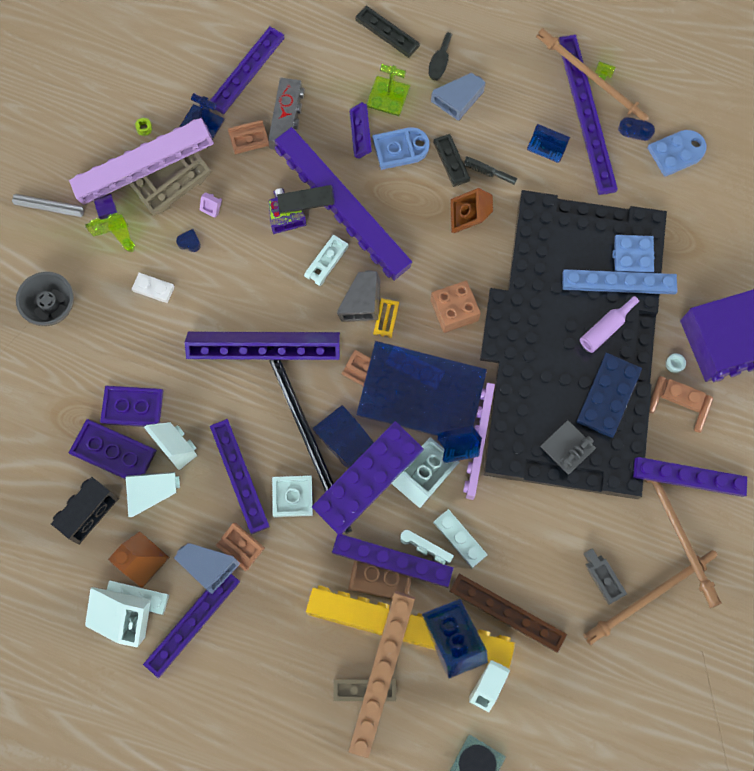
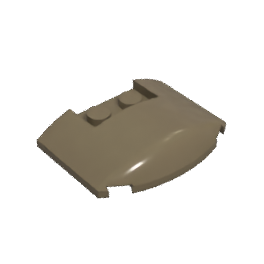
M196 152L130 183V185L152 215L155 216L171 208V204L197 184L200 186L212 171Z

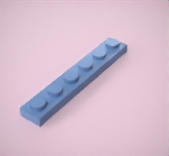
M564 269L563 290L676 294L677 274Z

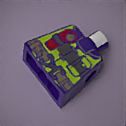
M283 188L274 190L275 198L269 200L270 222L273 234L306 226V218L302 210L283 214L279 213L277 194L285 193Z

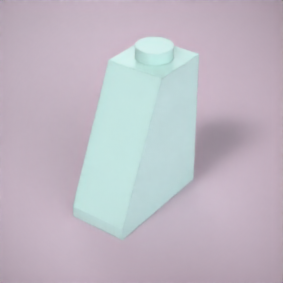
M175 472L126 476L128 517H133L175 494L176 488H180L179 476H175Z

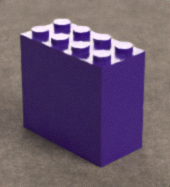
M754 289L692 307L680 320L705 382L712 380L715 383L723 380L724 376L730 375V377H735L744 370L748 372L754 371Z

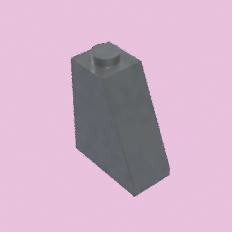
M367 270L365 272H358L337 311L342 322L378 320L380 278L377 271Z

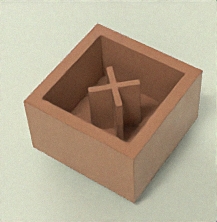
M467 280L431 293L430 301L443 333L479 321L481 313Z

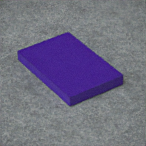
M105 386L100 423L139 427L159 424L163 389Z

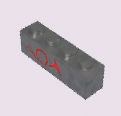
M280 78L268 139L269 147L272 150H275L276 138L291 127L294 130H298L299 119H297V115L301 114L302 103H300V99L304 98L305 88H302L301 80Z

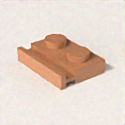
M263 120L228 128L235 154L269 146Z
M354 350L341 375L375 393L388 368Z
M233 523L215 545L223 553L233 556L240 563L239 567L244 571H248L249 567L265 549L237 523Z

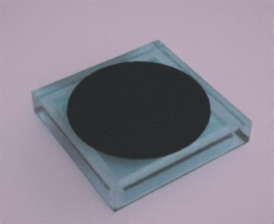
M469 734L449 771H499L506 756Z

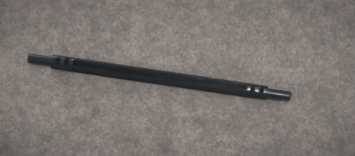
M267 346V349H268V350H273L274 347H273V346ZM269 360L326 492L334 483L286 370L283 367V363L281 360ZM351 526L344 531L345 534L352 532Z

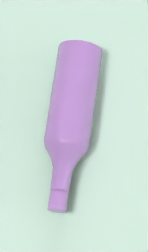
M633 296L621 308L610 310L580 338L582 346L591 353L597 350L624 324L626 314L639 302L638 298Z

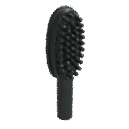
M446 32L440 50L434 53L430 61L428 73L433 81L439 80L447 68V49L452 37L450 32Z
M465 157L464 165L469 166V168L472 167V170L475 168V171H477L478 169V172L481 174L483 172L484 175L486 173V176L489 173V177L496 175L498 178L515 185L516 177L498 171L476 159Z

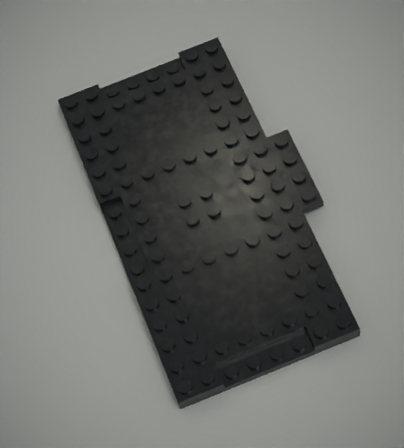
M527 190L521 191L508 290L490 288L480 355V361L498 363L484 476L631 499L642 497L643 479L633 478L634 460L637 457L645 458L652 388L650 379L656 315L658 314L660 294L563 290V270L615 272V258L612 257L613 250H615L614 237L616 235L654 236V273L662 274L667 211L635 206L625 209L558 199V195ZM633 296L637 297L639 302L626 314L624 324L597 350L591 353L582 346L580 338L610 310L619 309ZM606 353L642 368L613 438L576 422ZM567 420L586 438L588 436L591 437L594 441L592 444L596 447L569 475L540 447Z

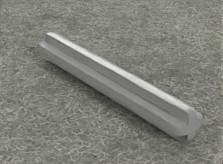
M14 194L12 198L14 205L82 217L84 214V208L78 205Z

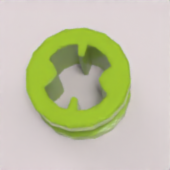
M140 118L136 121L135 127L139 135L147 136L152 132V125L149 119ZM144 124L147 125L146 129H144V127L143 129H141L140 127L141 125L144 126Z

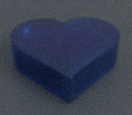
M194 229L180 234L176 239L180 249H188L190 252H197L200 249L201 244Z

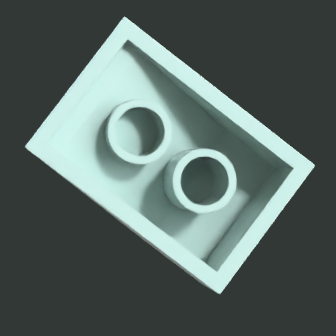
M171 422L150 424L144 427L178 470L197 456L194 451L197 448L190 439L186 442L182 437L185 433L178 425L174 427Z
M431 437L422 445L424 450L391 483L419 508L460 463L458 460L445 462L447 451Z

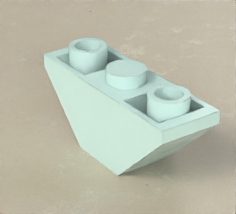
M491 660L471 692L469 702L489 712L499 696L510 669Z

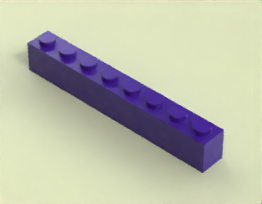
M188 331L185 339L186 359L340 360V332ZM267 346H273L274 349L269 350L267 349Z

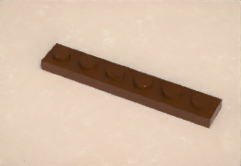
M460 573L449 591L556 653L559 652L567 636L566 633Z

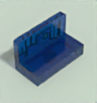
M537 124L527 150L560 163L570 137Z
M474 426L438 434L437 439L444 447L442 459L444 463L479 456L482 437Z

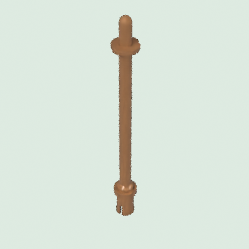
M544 28L538 32L539 34L536 35V38L547 45V49L556 50L629 109L627 115L634 113L642 121L648 120V115L637 107L639 102L633 104L561 46L558 41L559 38L553 37Z
M645 480L646 483L653 484L700 581L698 589L700 592H703L709 608L722 604L714 588V582L707 579L661 483Z
M712 550L701 558L697 556L703 571L707 570L706 564L717 557L716 551ZM692 565L686 567L607 622L599 621L596 627L583 634L584 638H587L588 644L593 645L603 636H609L611 628L694 573Z

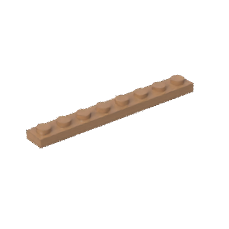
M397 591L394 592L348 751L349 753L369 758L415 597Z

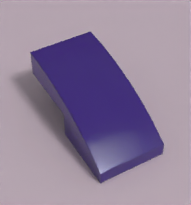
M111 194L94 200L101 222L119 216Z

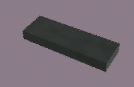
M451 134L435 138L433 143L452 186L455 187L470 182L469 174Z
M332 185L277 194L280 214L335 205Z

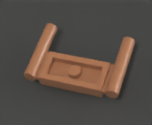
M659 376L650 400L649 413L653 414L659 398H664L699 412L694 431L701 433L713 397L672 379L667 380L665 377Z

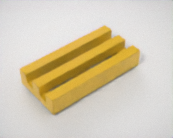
M381 298L378 320H376L373 335L378 334L382 337L388 336V338H392L399 307L398 301ZM385 303L387 304L383 327L382 330H378ZM391 305H395L390 324V329L388 332L386 331V327Z

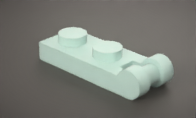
M332 235L307 269L304 277L314 280L315 284L321 286L345 253L349 244ZM316 269L322 271L319 275L315 273Z
M409 530L401 533L400 541L402 544L416 546V551L425 556L427 553L434 557L433 560L437 563L450 564L454 555Z

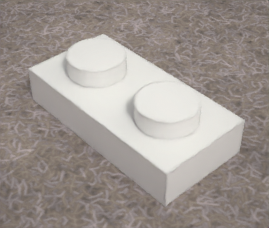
M138 273L132 290L133 292L168 303L174 290V285Z

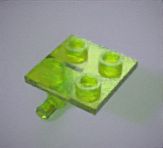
M382 64L380 71L390 74V79L380 76L376 77L366 104L368 108L399 117L410 85L395 81V76L405 78L406 71L397 69L394 65L391 67Z
M111 214L106 219H93L89 221L90 223L85 224L86 229L93 237L112 232L125 250L129 252L134 251L135 245L130 238L129 226L122 214Z

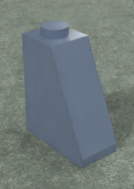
M470 73L434 89L431 95V102L459 121L483 94L486 82L481 77Z
M190 543L182 546L174 557L211 594L240 565L233 556Z

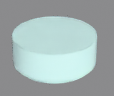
M672 354L666 360V368L672 373H680L686 366V360L681 354Z

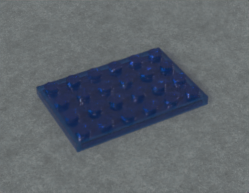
M375 341L356 416L391 425L396 421L403 428L469 444L487 369Z

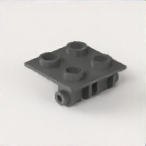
M568 420L540 446L568 475L596 449L592 444L594 442L593 439L589 436L586 438Z

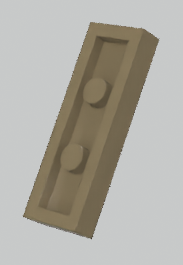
M334 679V701H363L369 679ZM391 679L385 701H396V679Z

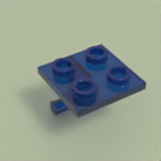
M193 93L191 101L200 104V107L193 104L179 127L189 124L194 119L202 118L213 140L225 119L210 112L209 109L213 111L216 109L217 103L208 100L205 96L201 97Z

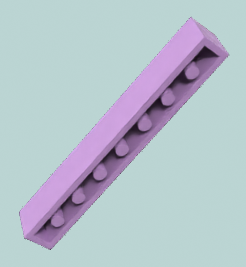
M202 118L194 119L189 124L177 127L166 135H160L149 143H143L140 147L126 151L117 158H111L100 166H94L85 173L77 174L69 182L76 199L85 205L209 147L214 142Z

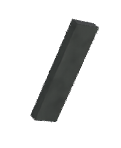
M367 5L355 17L357 22L408 58L420 47L418 41Z

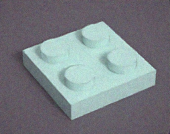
M312 476L272 477L273 517L313 516Z

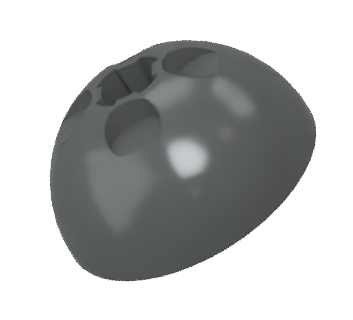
M39 272L28 277L20 285L16 294V306L20 315L28 322L38 326H52L60 323L69 315L74 303L71 285L63 276L54 272Z

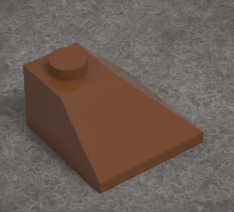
M477 188L451 199V233H457L482 223L493 212V195Z
M138 532L122 543L108 560L128 578L143 588L170 557L144 534Z

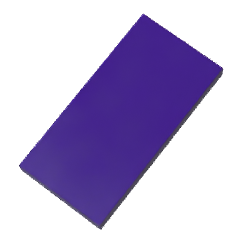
M86 419L68 453L126 480V476L145 474L157 450Z

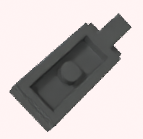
M593 548L583 553L588 561L585 564L588 568L587 570L608 605L627 595L606 559L602 556L598 557Z

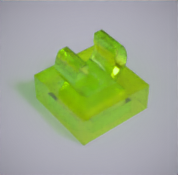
M599 61L595 73L600 74L599 76L605 80L606 76L612 78L616 67Z

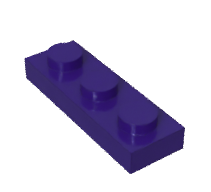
M363 102L350 109L354 157L358 159L372 152L367 104Z

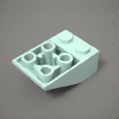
M91 587L85 626L116 643L138 647L146 635L151 600Z

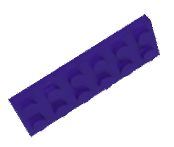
M395 421L313 504L312 508L341 536L419 456L424 448Z

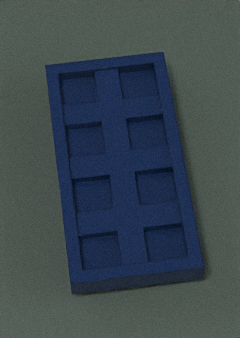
M606 353L576 422L613 438L642 368Z

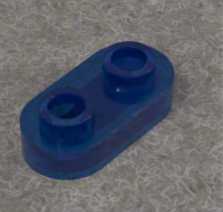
M630 117L622 119L618 127L619 132L623 136L642 141L650 140L655 133V127L650 122Z

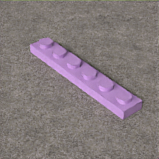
M487 383L485 389L482 388L480 394L483 404L482 407H478L477 418H480L479 425L475 424L473 436H476V443H472L471 450H473V445H476L475 448H480L478 456L473 457L472 462H468L467 473L470 476L469 481H465L463 492L466 493V499L473 500L476 494L495 384Z

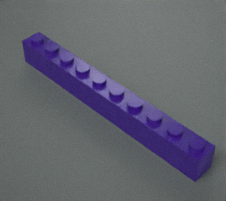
M293 127L275 139L276 153L287 160V165L292 170L295 169L303 183H307L311 188L332 185L335 205L324 207L335 214L334 217L340 224L343 223L348 234L359 241V246L364 251L367 250L372 261L383 268L382 271L388 278L391 277L395 281L411 267V259Z

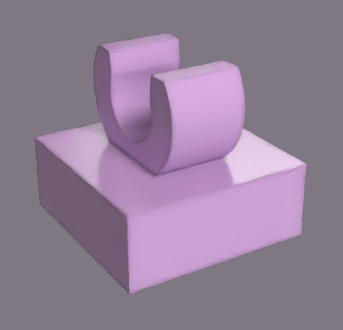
M205 192L201 196L199 210L215 218L219 215L222 199H218L213 194Z

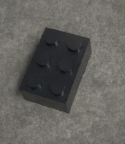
M93 477L82 483L81 490L68 499L67 506L55 514L53 517L54 521L51 523L66 538L78 545L81 544L119 499Z

